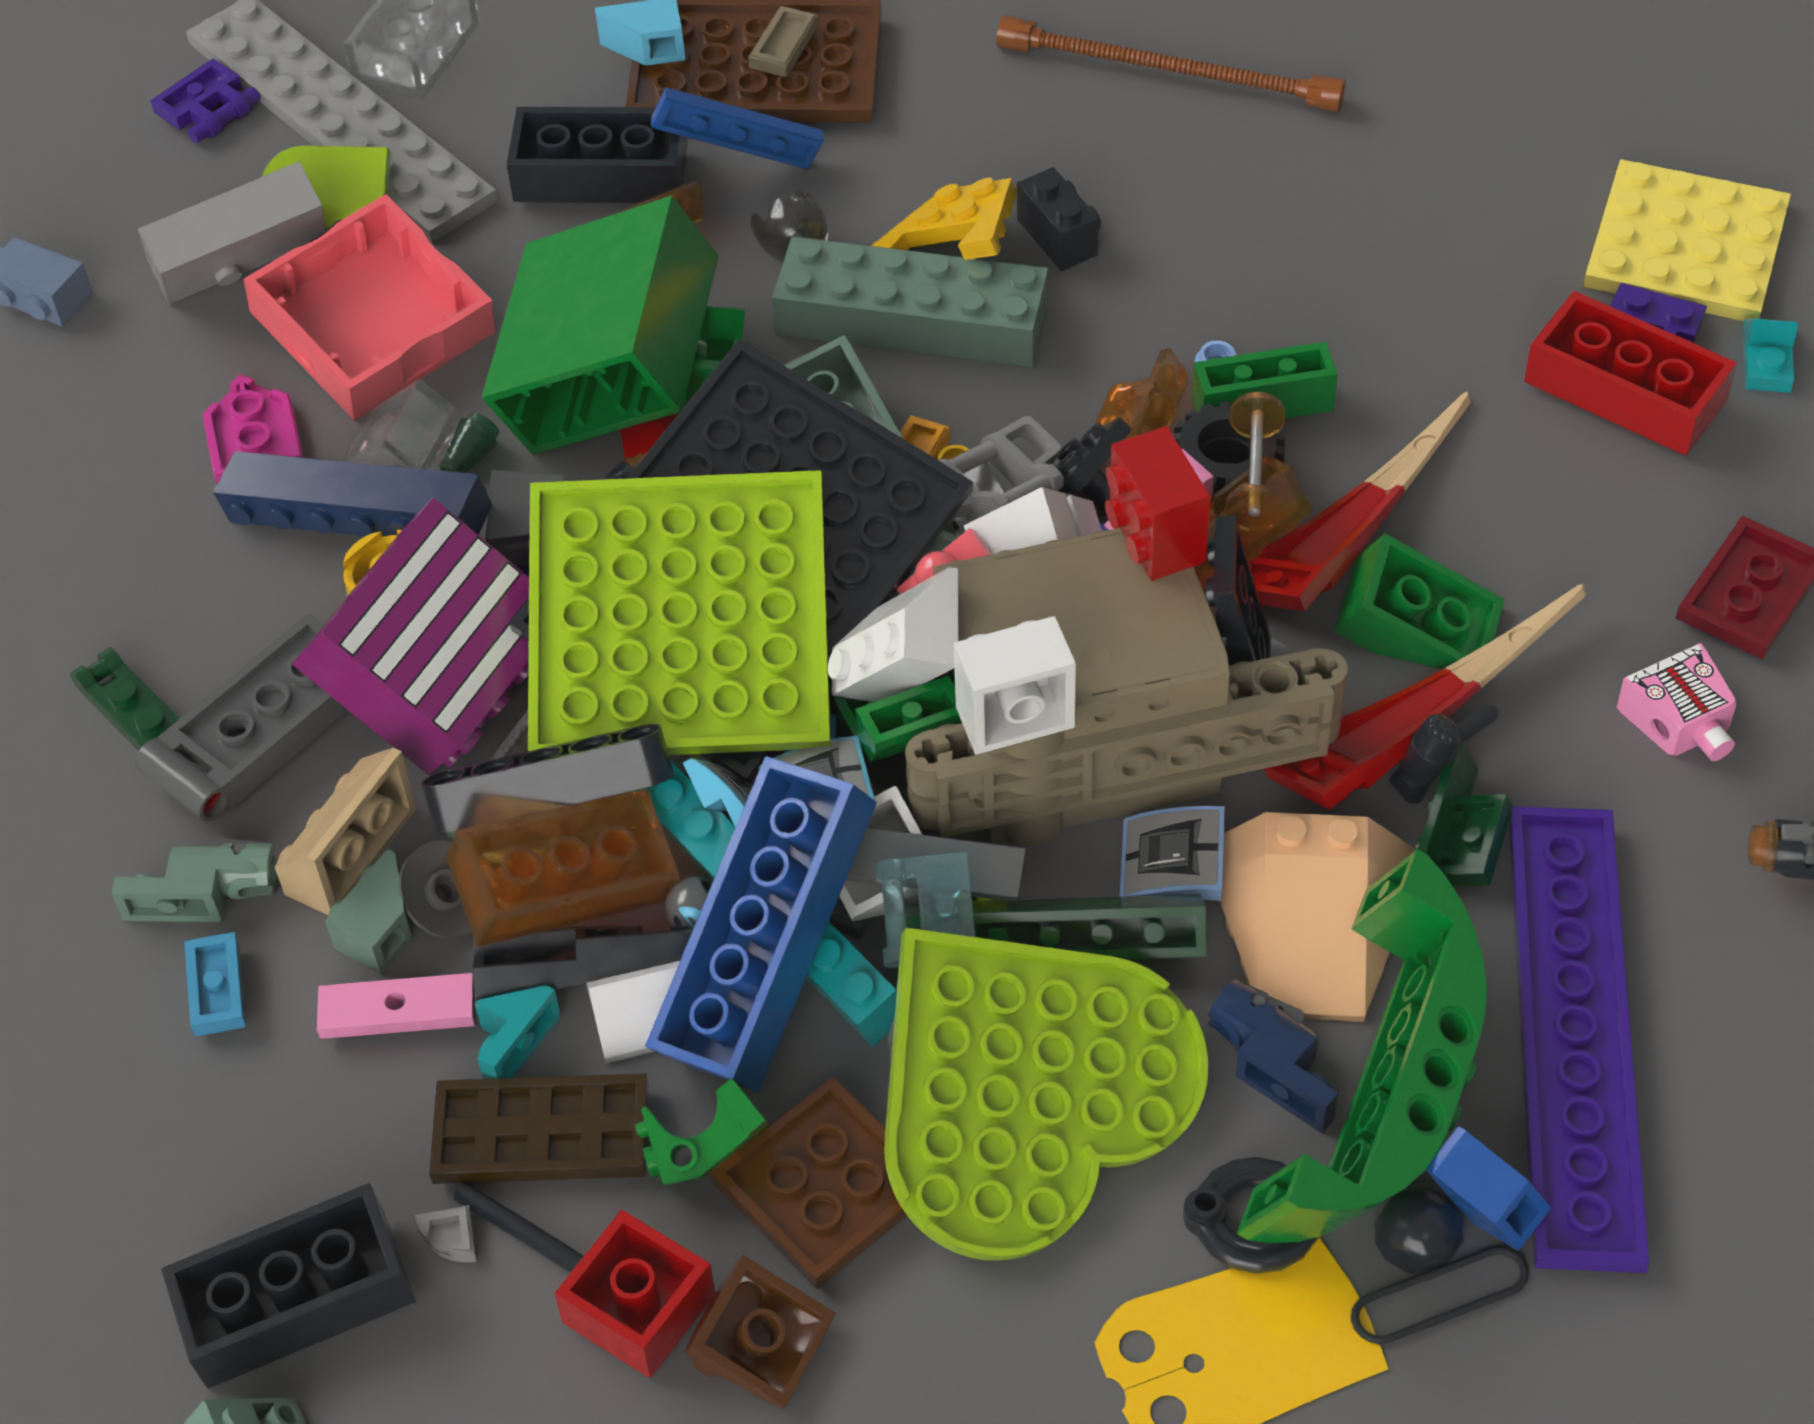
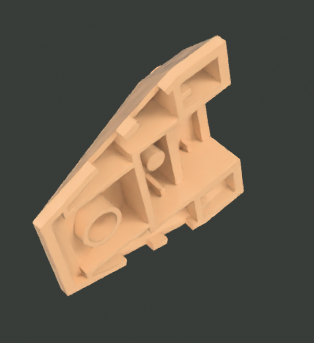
M1265 812L1225 832L1222 898L1220 904L1226 917V927L1229 935L1233 937L1239 952L1240 964L1248 985L1302 1010L1304 1019L1365 1022L1390 952L1353 931L1351 928L1366 889L1414 852V848L1369 817Z

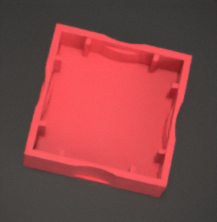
M387 194L339 221L318 239L292 249L244 278L250 313L353 421L495 333L492 299L454 261L436 250L425 236L424 231Z

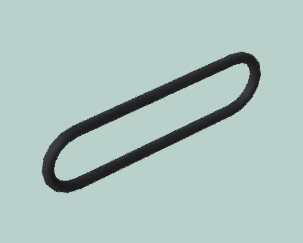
M1496 1246L1484 1249L1374 1291L1358 1299L1351 1311L1353 1329L1361 1338L1371 1343L1385 1344L1396 1341L1515 1295L1528 1282L1529 1270L1522 1256L1510 1248ZM1500 1254L1512 1258L1519 1265L1521 1271L1520 1279L1512 1287L1393 1333L1382 1336L1373 1335L1367 1332L1360 1324V1310L1369 1302L1484 1258Z

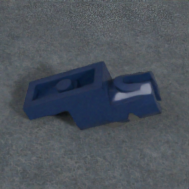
M1237 979L1229 982L1214 1001L1208 1013V1016L1212 1019L1207 1024L1217 1030L1238 1050L1236 1077L1309 1126L1323 1133L1335 1118L1338 1092L1321 1075L1307 1072L1316 1059L1318 1037L1311 1029L1303 1025V1011Z

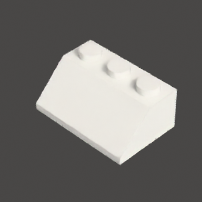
M948 567L877 607L832 648L828 662V673L830 678H832V696L876 702L920 686L954 669V643L958 642V568Z

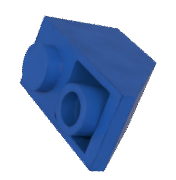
M1459 1126L1446 1143L1441 1146L1426 1168V1171L1472 1224L1517 1251L1521 1249L1551 1209L1529 1180L1468 1131Z

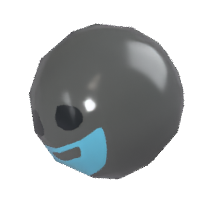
M688 876L674 884L667 895L664 906L666 920L671 927L686 926L687 930L694 929L712 882L703 876Z

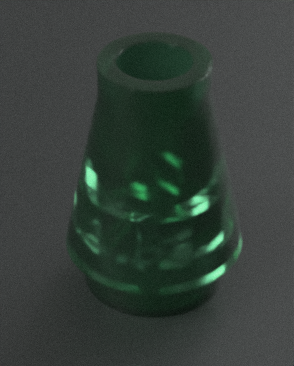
M471 412L467 418H461L446 454L439 464V468L442 471L467 473L497 446L496 438L500 434L497 426L487 417L475 412Z

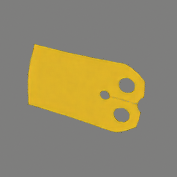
M1319 1237L1302 1260L1282 1271L1254 1274L1236 1269H1228L1129 1300L1112 1314L1094 1342L1106 1378H1112L1118 1382L1125 1392L1126 1402L1122 1412L1129 1424H1155L1151 1418L1150 1409L1153 1402L1162 1396L1176 1397L1185 1405L1187 1413L1186 1419L1182 1424H1261L1303 1404L1389 1369L1380 1344L1366 1341L1353 1329L1351 1311L1360 1297ZM1363 1306L1359 1313L1360 1324L1367 1332L1376 1335L1371 1320ZM1130 1331H1144L1154 1340L1155 1350L1147 1361L1141 1363L1130 1362L1120 1353V1340ZM1190 1354L1200 1355L1204 1359L1205 1365L1203 1369L1197 1373L1187 1371L1184 1367L1185 1357Z

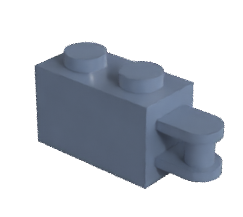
M13 237L4 247L0 246L1 306L13 307L30 314L37 320H46L63 327L93 294L82 262Z

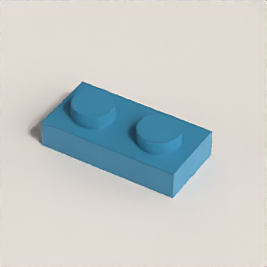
M230 932L184 941L190 1026L194 1036L245 1028L246 1017L240 947L236 933Z

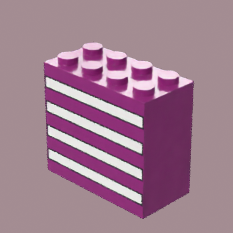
M433 497L398 534L292 665L395 749L402 751V754L428 776L442 764L449 769L462 753L467 754L484 733L481 728L489 718L491 720L495 718L511 698L507 694L515 684L519 685L529 675V642L512 632L509 625L529 599V577Z

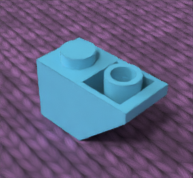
M647 0L595 8L600 45L645 66L685 60L682 27L676 0Z

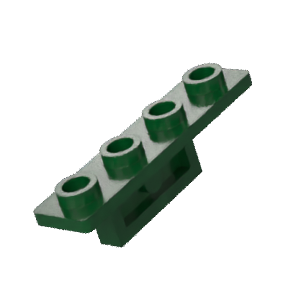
M1464 743L1459 745L1453 760L1440 773L1435 796L1430 799L1428 804L1427 822L1422 836L1416 842L1415 850L1419 849L1427 854L1445 874L1452 886H1490L1511 816V806L1513 805L1507 794L1471 795L1478 769Z

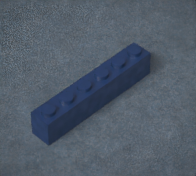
M234 451L213 491L229 522L239 525L273 526L279 529L312 530L324 534L329 532L351 534L362 538L380 531L382 536L398 535L397 530H403L433 497L479 535L493 505L479 474Z

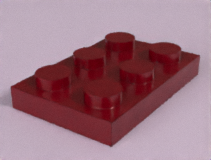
M1742 515L1679 605L1675 619L1763 660L1814 585V548Z

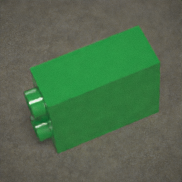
M672 195L526 243L481 398L532 455L676 414L683 409L719 255Z

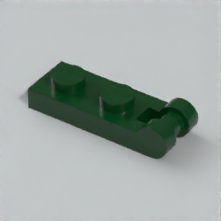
M108 647L97 655L98 660L87 668L81 665L70 673V677L78 690L138 751L146 742L160 736L180 719L124 664L121 657L112 647ZM109 675L114 679L103 687L99 685V682Z

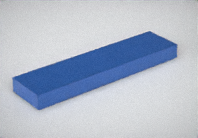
M665 87L651 116V128L807 170L810 168L824 142L823 130Z

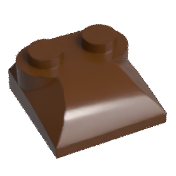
M742 1255L735 1262L714 1294L690 1337L685 1354L690 1356L693 1365L701 1373L711 1377H724L783 1410L788 1404L836 1313L750 1258Z

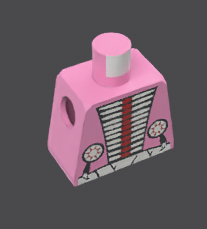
M1701 643L1623 679L1616 708L1668 755L1677 756L1699 746L1711 761H1718L1728 755L1734 748L1735 742L1727 734V731L1730 729L1736 700Z

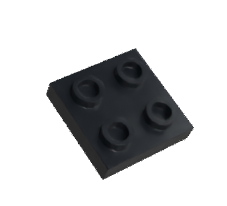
M1118 417L1106 426H1103L1100 422L1096 423L1079 441L1076 438L1071 439L1060 449L1057 455V459L1060 462L1055 466L1064 478L1063 487L1059 492L1073 495L1081 490L1093 501L1104 517H1107L1105 502L1110 500V487L1106 476L1100 471V468L1111 456V444L1123 441L1132 431L1130 426L1121 417Z

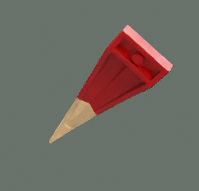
M1468 392L1461 394L1412 442L1340 500L1281 539L1249 556L1248 559L1262 605L1306 611L1319 594L1336 586L1471 404Z
M1584 584L1577 585L1511 630L1446 668L1378 702L1341 718L1340 733L1337 739L1328 745L1327 755L1264 768L1267 778L1328 810L1345 800L1354 790L1370 788L1405 756L1414 733L1429 716L1438 714L1450 717L1587 595Z

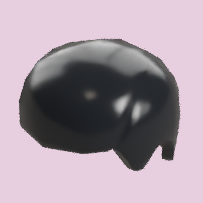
M1419 1187L1400 1191L1386 1203L1374 1224L1375 1244L1385 1260L1408 1273H1415L1426 1266L1437 1265L1440 1267L1445 1265L1464 1241L1463 1219L1455 1204L1441 1191H1435L1433 1188Z

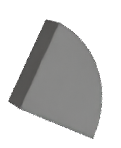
M469 1205L415 1215L420 1234L433 1252L455 1262H477L472 1215Z

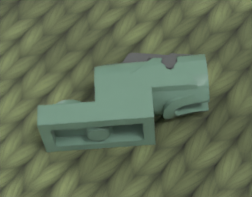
M210 837L203 845L172 847L165 877H155L148 874H139L134 877H115L111 894L123 921L222 922L226 897L230 899H244L264 895L273 896L276 893L279 878L275 865L279 856H274L275 845L273 843Z

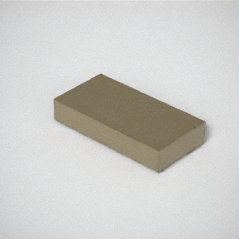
M780 6L749 55V68L787 77L818 28V15Z

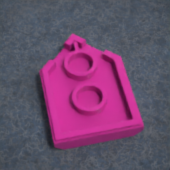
M239 374L229 385L230 391L220 402L212 403L202 414L216 483L219 482L234 451L304 458L291 397L285 392L277 389L270 391L256 385L254 379Z

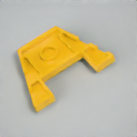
M990 177L983 178L972 185L960 187L957 184L946 185L937 190L932 198L871 246L909 250L912 247L961 240L958 247L964 260L998 255L1001 249L998 239L1004 237L1007 230L1003 221L1011 216L1018 192L1012 178L995 181Z

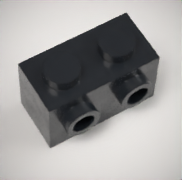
M1052 167L1017 182V221L1060 271L1098 256V230L1101 228L1100 217L1093 206H1088L1081 199L1071 181H1065L1058 171Z

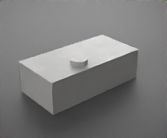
M300 161L138 228L147 261L169 305L214 285L226 286L239 280L243 273L276 260L292 249L306 245L312 239L326 232L322 205Z

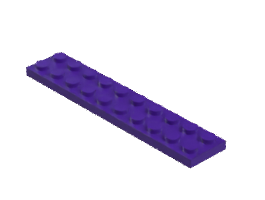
M1511 806L1509 830L1529 1181L1551 1207L1550 1211L1532 1233L1534 1268L1646 1273L1649 1266V1252L1613 810Z

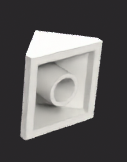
M680 961L586 983L606 1064L655 1052L645 1047V1044Z

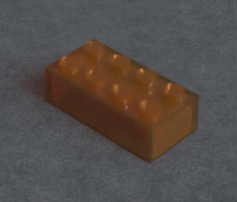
M647 788L457 830L446 854V859L477 947L665 903L668 893L681 878Z

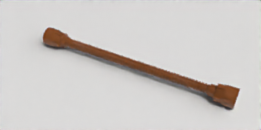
M1003 15L997 30L996 45L998 48L1029 52V49L1046 47L1066 52L1070 51L1071 53L1075 52L1076 54L1080 53L1081 55L1085 54L1086 56L1090 55L1091 57L1095 56L1096 58L1100 57L1101 59L1105 58L1106 60L1111 59V61L1116 60V62L1121 61V63L1126 62V64H1136L1137 66L1141 64L1142 67L1146 65L1147 68L1150 66L1153 69L1156 67L1158 70L1161 68L1163 71L1166 69V71L1171 70V72L1176 71V73L1197 75V77L1202 76V78L1207 76V79L1212 77V80L1217 78V81L1222 80V82L1243 84V86L1248 84V87L1253 85V88L1258 86V89L1263 87L1264 90L1279 91V93L1284 91V94L1289 92L1290 95L1294 93L1297 98L1306 100V106L1338 113L1340 112L1345 94L1346 79L1313 74V78H1301L1296 81L1295 78H1292V80L1290 77L1285 78L1282 76L1280 78L1279 75L1275 77L1274 74L1270 76L1268 73L1265 75L1263 72L1260 74V72L1257 71L1255 73L1253 70L1244 71V69L1239 70V68L1234 69V67L1229 68V66L1224 67V65L1203 63V61L1198 62V60L1193 62V59L1188 61V58L1183 60V57L1178 59V56L1173 57L1172 55L1168 56L1167 54L1163 55L1162 53L1158 54L1157 52L1153 53L1147 50L1142 51V49L1137 50L1136 48L1132 49L1131 47L1127 48L1121 45L1117 47V45L1112 46V44L1107 45V43L1102 44V42L1097 43V41L1092 42V40L1087 41V39L1082 40V38L1077 39V37L1072 38V36L1067 37V35L1062 36V34L1057 35L1056 33L1052 35L1051 32L1047 34L1044 29L1037 28L1036 22L1018 17Z

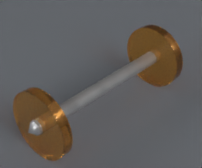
M1252 392L1240 396L1232 403L1229 412V421L1232 428L1240 435L1251 438L1249 485L1239 487L1230 493L1226 500L1225 513L1226 515L1236 514L1239 528L1246 531H1263L1272 528L1283 516V500L1275 490L1261 485L1263 438L1271 437L1283 428L1286 411L1283 403L1278 398L1263 392Z

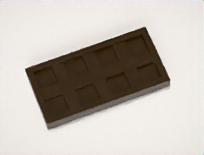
M647 1073L437 1080L429 1168L432 1184L646 1177V1160L643 1148L647 1147V1137L641 1138L638 1136L635 1124L644 1121L641 1109L645 1106L648 1108L649 1083Z

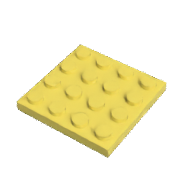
M1620 159L1585 274L1583 287L1616 294L1620 283H1625L1707 306L1705 311L1707 314L1744 321V319H1760L1791 194Z

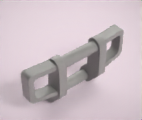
M1023 416L998 432H993L983 437L980 445L950 460H938L966 477L964 473L989 461L1015 486L1001 494L1000 492L992 491L981 492L973 484L972 493L951 520L965 517L969 521H974L1041 487L1059 491L1063 487L1064 478L1062 473L1053 465L1061 449L1059 442L1032 417ZM1018 437H1024L1043 455L1032 462L1011 441Z

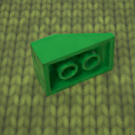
M1384 533L1356 558L1334 632L1374 654L1444 669L1494 640L1505 599Z

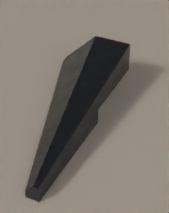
M568 926L564 929L534 931L533 927H519L516 929V932L491 934L489 927L474 928V961L472 969L475 1003L480 999L545 985L558 990L680 961L693 929L687 930L686 926H672L670 931L643 933L642 926Z

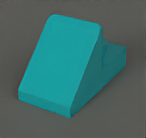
M1744 319L1743 350L1746 390L1791 393L1794 382L1793 344L1799 326L1798 322Z
M545 985L476 1001L475 1008L480 1026L491 1034L483 1042L477 1058L482 1078H514L561 1018L555 989Z

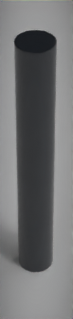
M462 1182L455 1190L453 1199L463 1206L469 1205L472 1212L571 1273L584 1255L469 1183Z

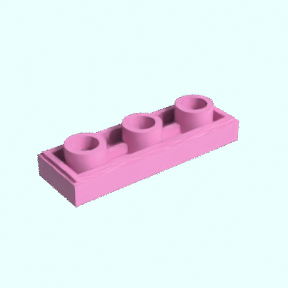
M473 973L318 986L317 1032L320 1039L475 1026Z

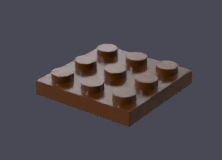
M833 1076L710 1171L712 1182L816 1289L907 1216L893 1192L886 1170L884 1154L886 1128Z

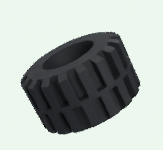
M1220 402V406L1213 407L1211 404L1201 406L1200 412L1192 410L1187 413L1185 421H1178L1174 427V434L1172 435L1180 448L1184 449L1214 476L1211 509L1212 524H1215L1217 516L1236 514L1238 524H1241L1243 518L1246 517L1251 521L1260 517V515L1252 517L1248 514L1252 411L1249 410V405L1240 403L1239 407L1230 406V402ZM1264 412L1260 512L1261 510L1268 512L1274 506V499H1278L1281 494L1286 451L1285 438L1283 433H1279L1278 424L1274 420L1266 421L1267 414ZM1219 462H1228L1234 464H1221Z

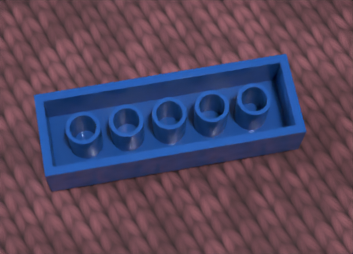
M765 756L645 1047L672 1061L725 1081L732 1078L738 1086L756 1093L760 1092L877 802L852 783Z

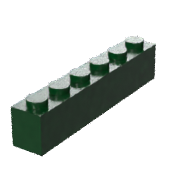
M1201 894L1019 900V903L1000 900L894 905L895 967H899L901 934L905 928L1099 954L1122 959L1207 957L1206 909Z

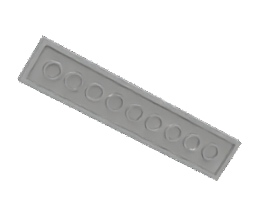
M238 0L233 5L186 31L188 42L208 60L213 58L239 75L243 89L246 90L249 87H253L260 96V103L313 146L388 147L391 151L388 196L424 231L429 242L434 243L498 202L495 188L259 0Z

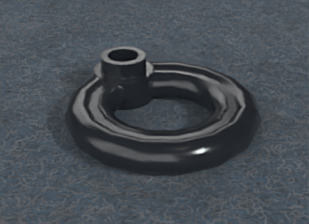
M1261 1157L1231 1160L1211 1171L1198 1189L1191 1192L1184 1202L1183 1222L1186 1228L1198 1237L1211 1256L1231 1269L1254 1274L1282 1271L1302 1260L1318 1239L1317 1237L1302 1242L1290 1243L1253 1242L1244 1240L1234 1234L1226 1224V1203L1229 1199L1243 1189L1256 1187L1287 1166L1280 1161ZM1209 1204L1214 1208L1210 1211H1202L1197 1208V1205Z

